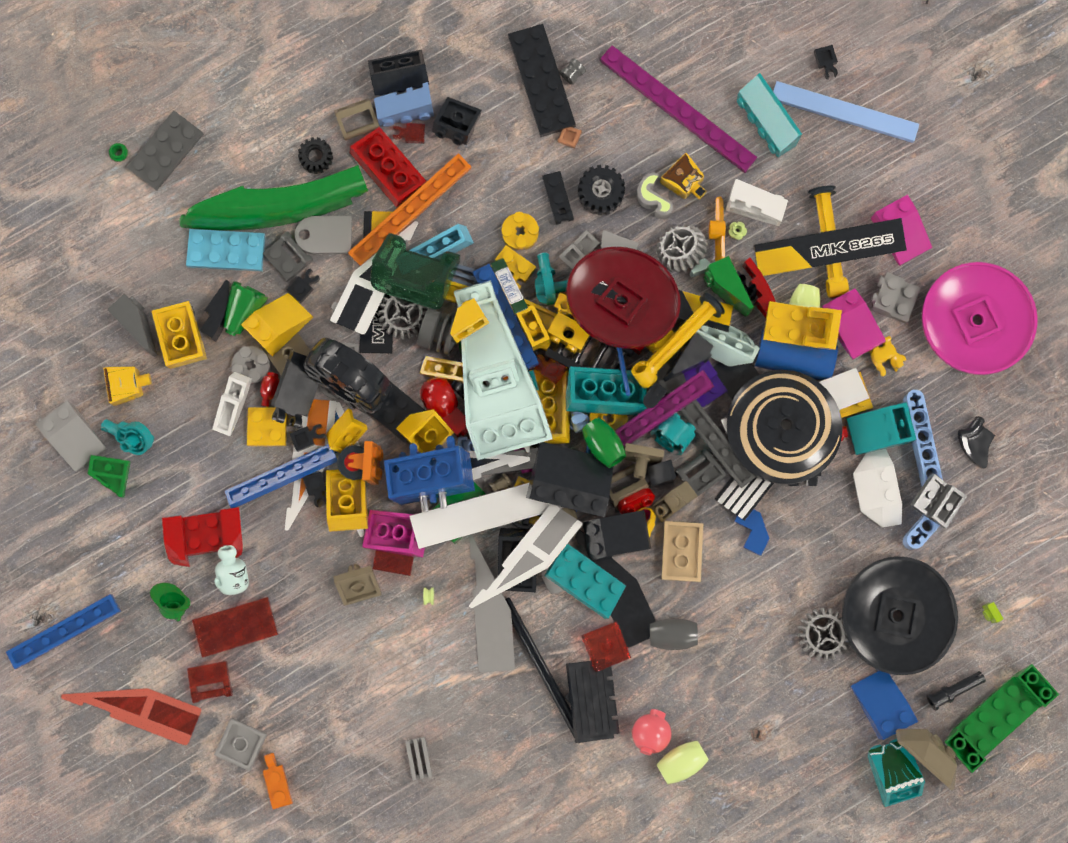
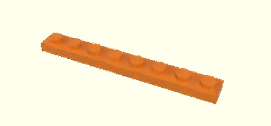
M458 153L348 252L349 256L359 266L364 264L471 169V165Z

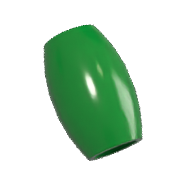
M596 418L583 427L582 431L588 448L602 464L611 468L626 457L621 439L615 430L604 420Z

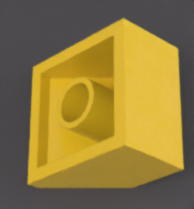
M433 409L410 414L396 428L410 444L414 443L417 445L419 453L436 450L437 445H442L447 437L454 433Z

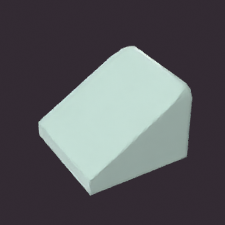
M705 258L700 259L699 265L696 264L693 267L690 276L695 277L704 274L707 266L711 263Z

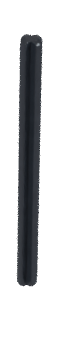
M508 597L505 600L511 610L512 624L574 737L571 709L513 602Z

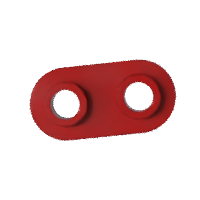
M650 488L641 489L623 498L618 503L617 508L621 514L636 512L641 508L650 506L655 499V495Z

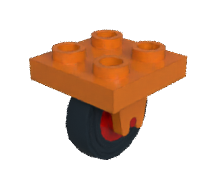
M365 441L364 448L358 445L348 446L338 456V469L348 479H362L371 485H379V480L382 479L380 461L383 460V449L373 441Z

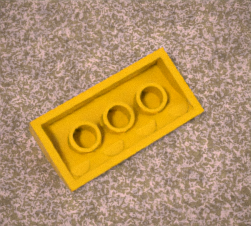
M567 367L534 370L539 388L536 391L541 400L552 434V439L544 442L550 444L569 443L570 411H566V387L569 370Z

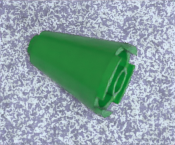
M237 281L232 283L223 327L226 328L225 332L233 336L243 332L244 327L241 324L253 312L262 308L269 298L249 286H241L242 283Z

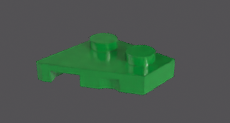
M91 455L88 475L116 493L117 496L124 498L131 461Z

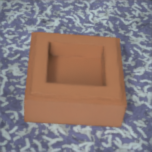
M573 127L563 129L558 143L575 149L582 131Z

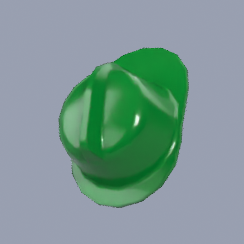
M159 583L150 590V597L158 606L160 614L166 619H174L179 622L186 609L190 606V599L176 585L171 583Z

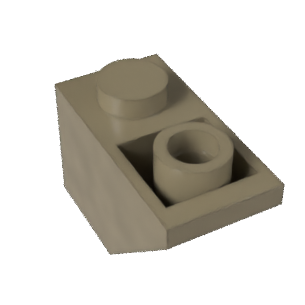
M685 481L651 506V509L659 520L664 522L698 496L689 483Z

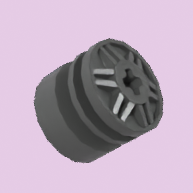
M428 308L420 328L417 345L430 350L435 342L437 343L436 351L439 353L445 345L444 354L449 356L456 345L455 340L450 334L454 319L451 324L452 315L448 314L444 321H442L441 311Z

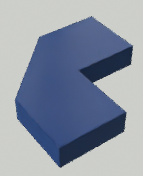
M753 509L745 521L736 516L734 522L751 530L743 548L761 556L770 538L761 513Z

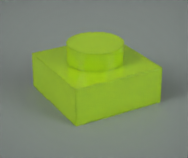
M989 602L982 606L984 609L983 615L987 621L998 623L1004 619L994 602Z

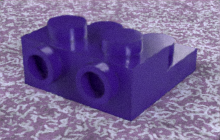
M709 360L683 373L685 380L688 381L704 370L715 386L696 399L702 408L727 393V389L718 378V373Z

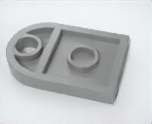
M311 216L303 219L295 230V239L298 246L309 254H348L352 249V216ZM303 231L310 233L309 238L306 240L300 239V233Z

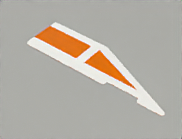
M314 399L308 417L302 415L300 429L307 426L311 431L315 425L321 424L323 428L317 430V435L327 434L335 422L337 402ZM327 436L322 440L314 439V446L299 452L293 447L292 460L327 445ZM323 468V469H320V470H318V471H316V472H314V473H312V474H315V473H318V472H323L324 468ZM303 478L294 481L292 505L286 511L285 530H289L308 497Z

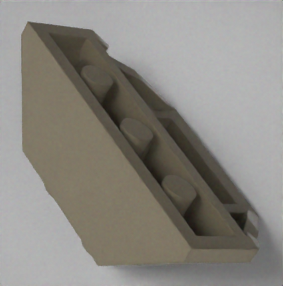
M897 729L898 743L951 791L954 790L957 764L955 760L956 754L949 746L946 747L938 735H933L927 729Z

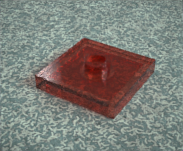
M617 621L581 635L595 672L631 658Z

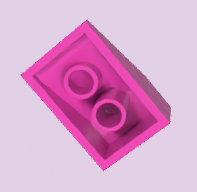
M908 194L876 211L871 217L873 223L902 218L907 251L892 253L899 266L932 249L918 210Z
M855 288L822 306V308L842 310L837 339L852 360L886 342L866 302Z
M377 510L369 511L368 529L365 531L362 548L422 558L425 547L418 548L410 516L415 514Z

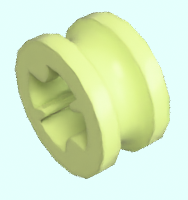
M431 587L430 590L424 588V605H427V603L434 605V587Z

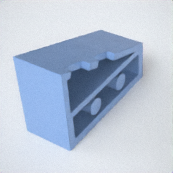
M428 82L423 83V87L413 90L412 87L407 88V92L397 95L394 92L374 98L379 126L389 127L394 125V123L401 122L406 124L412 122V120H428L433 117L434 113Z

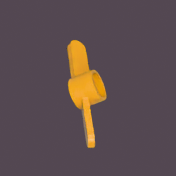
M721 196L716 197V221H709L708 230L709 239H715V262L725 258L726 224L724 221V202Z

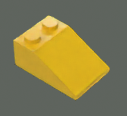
M287 293L253 312L241 325L273 357L313 316L291 294Z
M190 301L152 311L165 366L172 369L207 359Z
M339 469L326 470V509L329 532L368 529L366 482L362 479H348L341 474Z

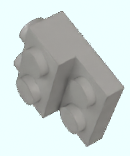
M887 272L884 276L881 275L878 280L877 286L879 290L877 293L874 292L870 303L873 304L871 310L906 324L921 288Z

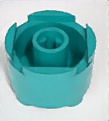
M676 413L652 429L650 434L651 436L655 434V441L671 453L675 450L678 451L677 455H682L694 439L696 428L689 422L685 423L680 419L679 414Z

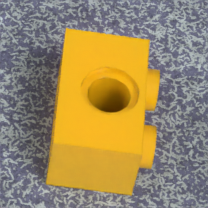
M534 305L516 313L517 320L533 351L550 344L549 335Z
M560 312L557 313L547 331L550 341L566 345V349L572 353H576V351L581 353L590 337L575 320ZM570 330L574 333V336L566 338L563 333Z

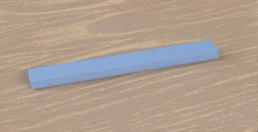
M776 81L773 90L782 104L911 143L915 141L919 128L918 123Z

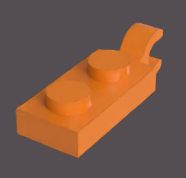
M274 753L265 755L264 758L268 769L263 770L272 809L293 804L283 765L277 766Z

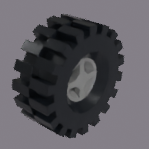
M597 165V168L594 169L592 166L588 172L585 171L583 173V177L580 178L578 184V197L580 198V203L584 205V209H590L592 214L598 212V215H602V213L607 215L610 214V211H616L618 206L620 207L625 194L624 179H621L622 175L620 172L617 174L616 169L612 168L611 170L608 165H605V168Z

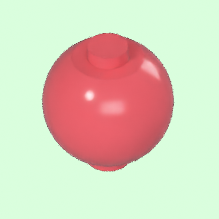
M651 709L650 714L641 716L635 722L632 729V738L641 753L652 755V753L655 754L663 751L669 745L672 732L669 723L665 720L666 714L664 712Z

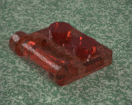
M227 661L187 668L193 703H199L200 700L220 696H233ZM223 682L224 688L198 692V686Z

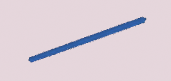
M617 347L626 396H630L622 348Z

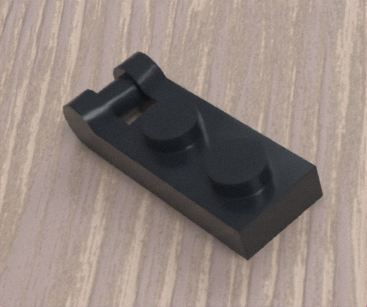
M561 171L542 175L555 224H561L562 221L566 220L568 222L574 221ZM565 209L566 213L559 215L558 211Z

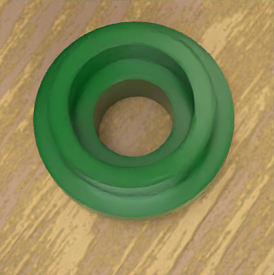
M121 143L113 144L109 149V156L112 160L121 162L127 158L128 149ZM117 151H122L119 156L116 155Z

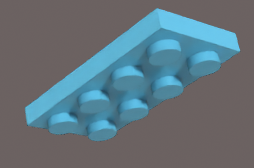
M189 229L186 266L191 268L263 271V252L266 235L265 233Z

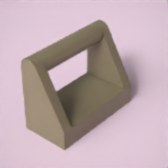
M369 98L334 110L345 141L374 131L379 127ZM369 109L374 123L349 132L345 131L341 121L342 118Z
M636 464L613 474L611 484L634 473ZM638 478V482L615 494L610 489L609 498L616 511H619L617 505L623 498L641 489L649 488L645 479Z

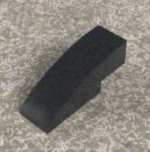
M228 280L224 281L204 310L209 317L200 329L205 336L215 342L224 329L223 323L232 286Z

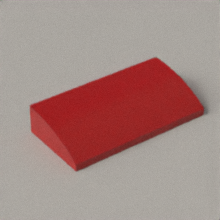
M380 127L350 146L349 153L396 208L427 182Z

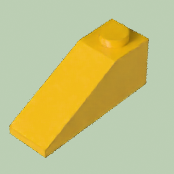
M425 356L420 370L421 375L430 378H445L449 384L456 380L464 385L462 362Z

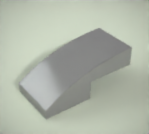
M586 230L559 257L573 269L580 259L593 252L601 243Z

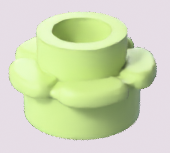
M733 222L730 224L728 233L733 239L740 240L747 234L744 223Z

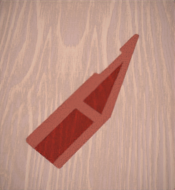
M148 688L62 694L61 696L62 699L80 706L85 702L111 712V718L182 745L189 743L201 713V708Z

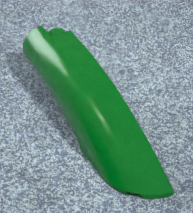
M358 165L319 180L293 186L266 189H245L244 186H240L193 205L188 209L186 215L180 216L179 224L181 228L217 231L277 227L301 222L303 219L311 216H322L352 205L351 198L363 195L365 192H368Z

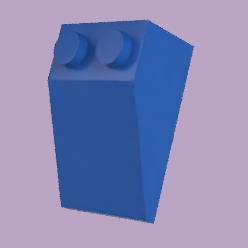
M877 671L850 686L878 739L885 740L896 734L897 729H905L918 722L909 703L890 674Z

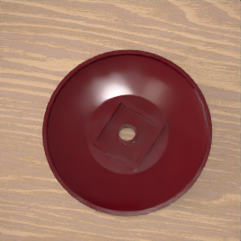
M605 247L595 250L580 259L572 269L567 282V303L576 322L590 336L610 346L633 349L652 345L663 339L672 330L679 316L680 294L674 278L659 261L636 249ZM602 281L609 286L602 295L591 293L593 288ZM612 289L618 293L615 299L606 297ZM624 297L627 303L622 305L618 303L617 298Z

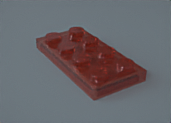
M269 597L192 620L202 658L279 635Z

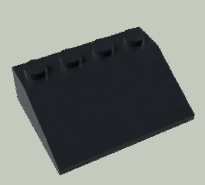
M541 442L538 446L526 498L605 517L610 496L613 467L608 468L593 454Z

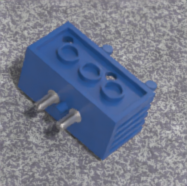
M453 436L447 437V448L437 445L436 450L419 454L417 445L412 443L409 446V456L405 452H401L399 458L384 461L388 498L400 505L421 502L422 512L429 511L427 500H430V503H437L436 498H439L440 508H447L446 496L475 491L470 453L463 450L460 446H455Z

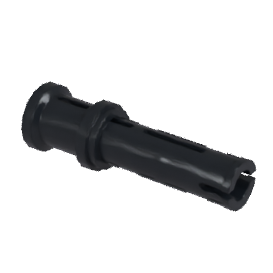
M978 671L950 687L943 686L940 691L932 695L928 694L926 697L932 709L937 711L940 706L952 703L955 697L985 683L986 679L982 672Z

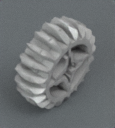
M684 223L682 227L677 224L676 228L670 227L669 232L664 231V237H659L660 242L657 243L658 249H656L658 259L671 272L675 270L679 273L681 269L686 272L689 267L693 269V265H699V259H704L703 254L707 253V242L704 234L698 227L695 228L692 224L688 226Z
M406 288L403 289V293L396 289V295L389 292L390 299L384 297L383 300L386 304L380 303L379 305L380 308L384 309L378 311V314L382 316L379 318V322L383 323L382 328H388L386 331L388 335L394 331V338H397L398 334H400L402 340H404L405 334L411 339L412 332L418 336L417 329L421 328L426 314L425 311L429 308L428 305H424L426 300L420 299L421 295L419 293L414 296V290L407 294ZM407 300L414 304L402 305L400 301ZM395 305L396 313L389 319V310ZM399 307L407 313L408 320L406 317L401 316ZM419 308L418 319L413 323L411 316ZM400 322H404V323H406L407 326H409V327L401 328V327H397V326H395V325H393V324H394V323L398 324V323H400Z
M820 608V614L816 609H813V616L810 613H806L808 621L804 618L801 619L805 626H798V629L803 630V633L797 634V637H803L804 639L799 641V645L806 644L802 650L806 652L810 649L809 657L814 656L816 653V660H820L821 656H823V660L828 661V655L832 660L836 659L835 653L839 656L842 655L840 648L847 650V646L843 643H849L847 638H845L842 617L837 619L839 616L838 611L832 615L831 608L827 610L826 614L824 608ZM819 618L829 619L828 623L823 627L813 624ZM834 624L839 632L838 640L832 633ZM809 629H811V631L814 632L816 636L814 645L811 643L809 638ZM826 630L829 638H821L820 631ZM825 641L835 645L827 651L819 650L820 645H823Z

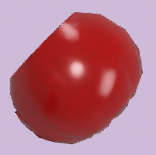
M441 377L429 378L420 388V397L427 411L433 409L443 418L451 414L458 407L456 395L447 379Z

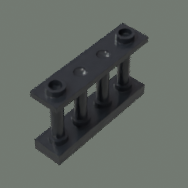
M567 330L563 335L566 338H570L573 332ZM592 336L589 337L582 352L576 351L573 357L569 359L563 356L562 351L566 345L559 343L553 350L548 348L545 358L560 367H567L568 370L570 366L583 367L579 365V360ZM602 342L591 364L586 368H597L610 345ZM622 348L623 357L626 355L631 358L634 351ZM618 354L610 369L618 370L620 366Z

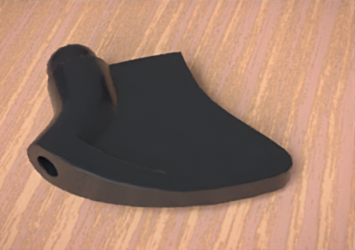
M976 416L966 429H959L958 439L967 457L978 467L985 469L988 465L989 447L996 435L983 426L985 423L984 418Z

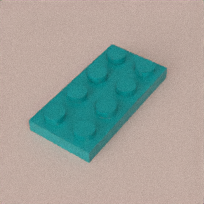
M569 544L564 547L544 575L604 619H609L626 585Z

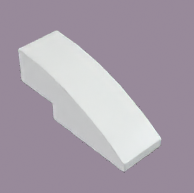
M236 372L229 376L225 393L221 396L213 430L228 436L232 435L245 403L252 378Z

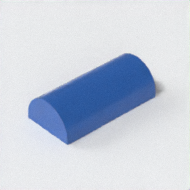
M762 329L758 346L760 349L756 355L754 367L772 371H796L819 381L832 378L837 360L838 345H836L835 350L763 340L764 329Z

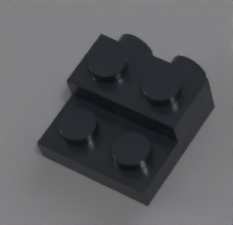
M447 97L433 122L432 132L438 138L443 139L446 137L451 139L456 145L464 144L467 146L482 110Z

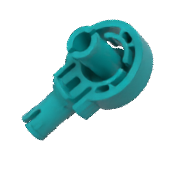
M540 253L537 255L540 269L535 279L536 296L540 303L553 305L556 303L555 293L566 292L567 280L553 282L552 276L555 275L556 271L550 265L549 254Z
M105 419L101 424V430L114 435L124 452L142 455L153 445L155 437L140 422L133 421L127 423L122 421L116 424Z

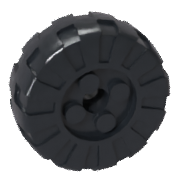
M330 338L320 339L311 349L303 364L306 373L319 386L328 390L329 394L338 400L341 399L349 407L356 408L366 414L375 413L385 402L392 388L386 375L373 363L355 350Z

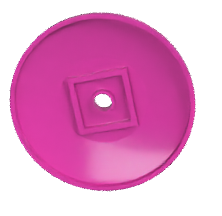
M971 262L948 270L933 283L923 303L922 326L930 347L947 365L968 374L989 375L1010 368L1028 352L1037 331V309L1028 288L1012 272L991 263ZM973 316L981 318V325L973 323Z

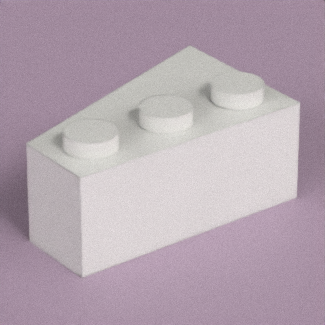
M735 179L725 211L780 226L788 200L780 195H774Z

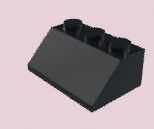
M422 49L368 60L375 96H384L396 91L405 92L410 87L419 89L426 82L429 85Z

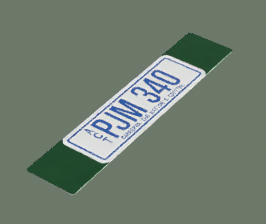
M504 258L491 263L514 313L516 314L527 309L528 306Z

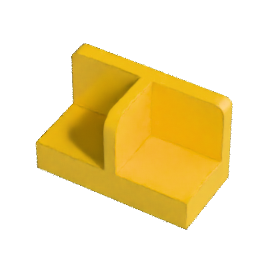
M348 408L326 434L329 448L339 453L346 447L354 445L367 431V425L354 419L351 409Z

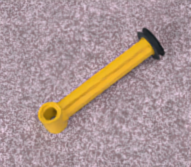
M820 186L808 191L811 194L809 198L816 199L821 233L836 230L830 197L836 194V191H833L836 186ZM841 262L826 265L828 274L826 292L828 298L840 297L849 292L848 280L846 277H843Z
M704 293L703 297L699 298L702 305L647 361H640L632 367L631 373L642 388H648L657 381V372L712 315L720 318L721 314L725 313L723 306L715 297Z

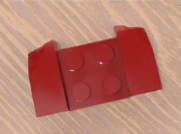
M239 507L222 509L216 513L162 518L163 538L167 557L174 565L190 567L188 556L215 553L221 547L227 545L235 547L237 552L235 558L242 555L243 542Z

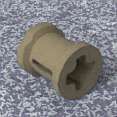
M505 473L495 482L488 483L493 492L514 487Z

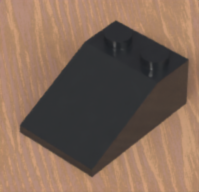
M644 510L582 522L590 560H602L652 549Z
M500 528L498 536L497 577L504 569L502 566L504 561L530 529ZM537 574L506 591L536 593Z

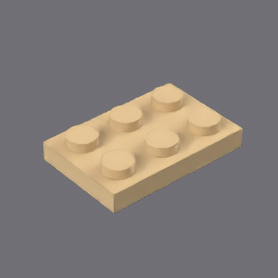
M664 521L661 580L701 582L703 523Z

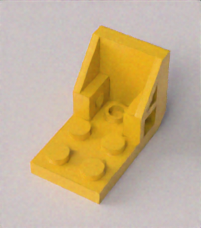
M770 301L763 340L835 350L842 310L803 307Z

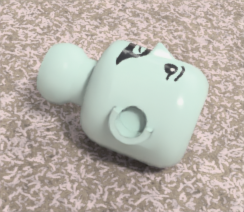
M232 545L223 546L218 550V557L222 561L215 567V585L225 595L242 593L249 585L245 562L235 558L237 552Z

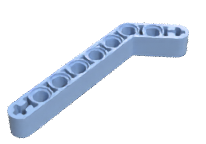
M911 390L904 396L903 403L907 402L917 439L912 442L921 486H923L928 479L926 475L927 470H931L942 480L943 478L924 395L919 390ZM911 397H912L913 399L916 398L917 401H916V402L911 401L910 398H911ZM914 414L921 416V423L914 420ZM919 432L925 435V441L919 440ZM923 451H926V452L929 453V455H930L929 460H925V459L923 458V456H922V452H923ZM922 515L903 537V545L908 550L920 548L940 525ZM924 521L930 525L929 531H925L922 528ZM920 534L921 536L915 539V544H911V538Z

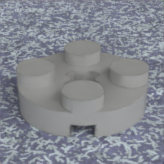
M255 346L242 347L232 360V372L252 378L250 385L262 382L263 377L271 369L266 353ZM254 361L256 367L248 370L247 363Z

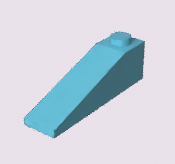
M457 224L398 256L396 262L401 274L406 275L412 270L415 271L452 255L474 242L467 226Z

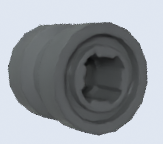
M573 58L569 62L568 67L560 71V74L565 81L574 85L577 78L582 76L586 69L578 60Z

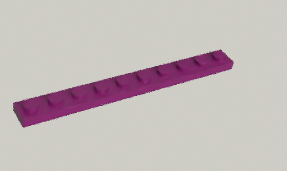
M613 45L600 58L601 63L744 173L756 161L757 156Z

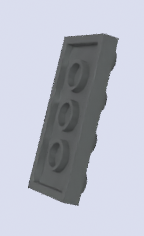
M173 110L128 164L127 169L157 191L204 134Z

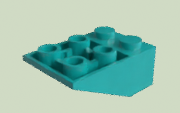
M907 402L846 418L855 455L909 444L917 440Z

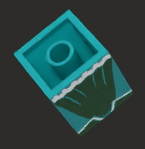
M897 739L890 741L887 745H875L868 750V760L884 807L922 796L925 780L915 757L902 747Z

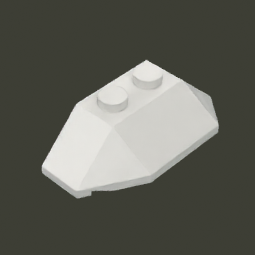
M886 449L866 453L853 473L860 511L881 528L901 525L902 501L894 464Z

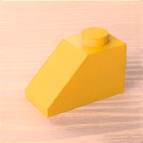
M474 298L465 301L457 308L450 332L456 343L489 324Z

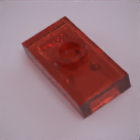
M376 550L372 569L411 576L414 557Z

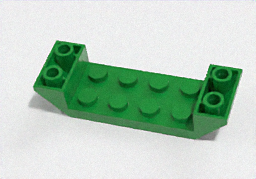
M1030 664L1011 676L955 726L944 743L953 749L956 757L970 773H973L986 761L984 758L1038 708L1046 707L1059 693L1035 666Z

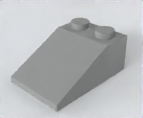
M65 401L36 423V426L75 472L90 462L91 455L98 456L107 449L74 404L69 401Z

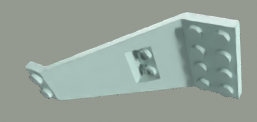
M491 280L454 291L458 307L465 301L474 298L489 321V324L461 340L466 427L477 459L488 458L551 440L552 434L541 400L498 303ZM507 375L508 379L503 380L501 377ZM487 380L490 384L486 386L483 384V381Z

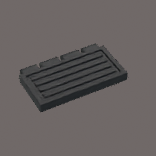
M605 659L566 663L575 743L613 739L614 734H619L620 731L618 719L612 720V716H618L616 700H610L609 696H615L613 680L607 681V677L613 676L611 662L605 663Z

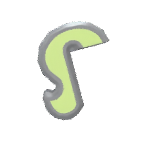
M659 173L647 174L639 183L636 193L637 201L646 209H656L655 217L667 219L672 214L673 203L652 191L659 178Z

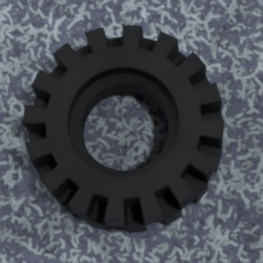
M311 137L310 141L308 139L304 140L305 144L301 143V149H298V158L303 168L307 169L309 173L313 171L314 174H318V171L323 173L324 169L328 170V166L332 165L331 160H333L330 145L317 137V140L314 137ZM314 149H318L323 153L321 160L317 162L309 159V153Z

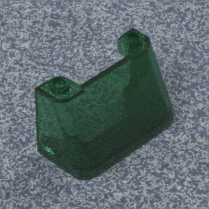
M388 233L372 260L371 285L379 292L432 309H440L458 268L460 255L453 252H445L440 260L406 250V242L401 236Z

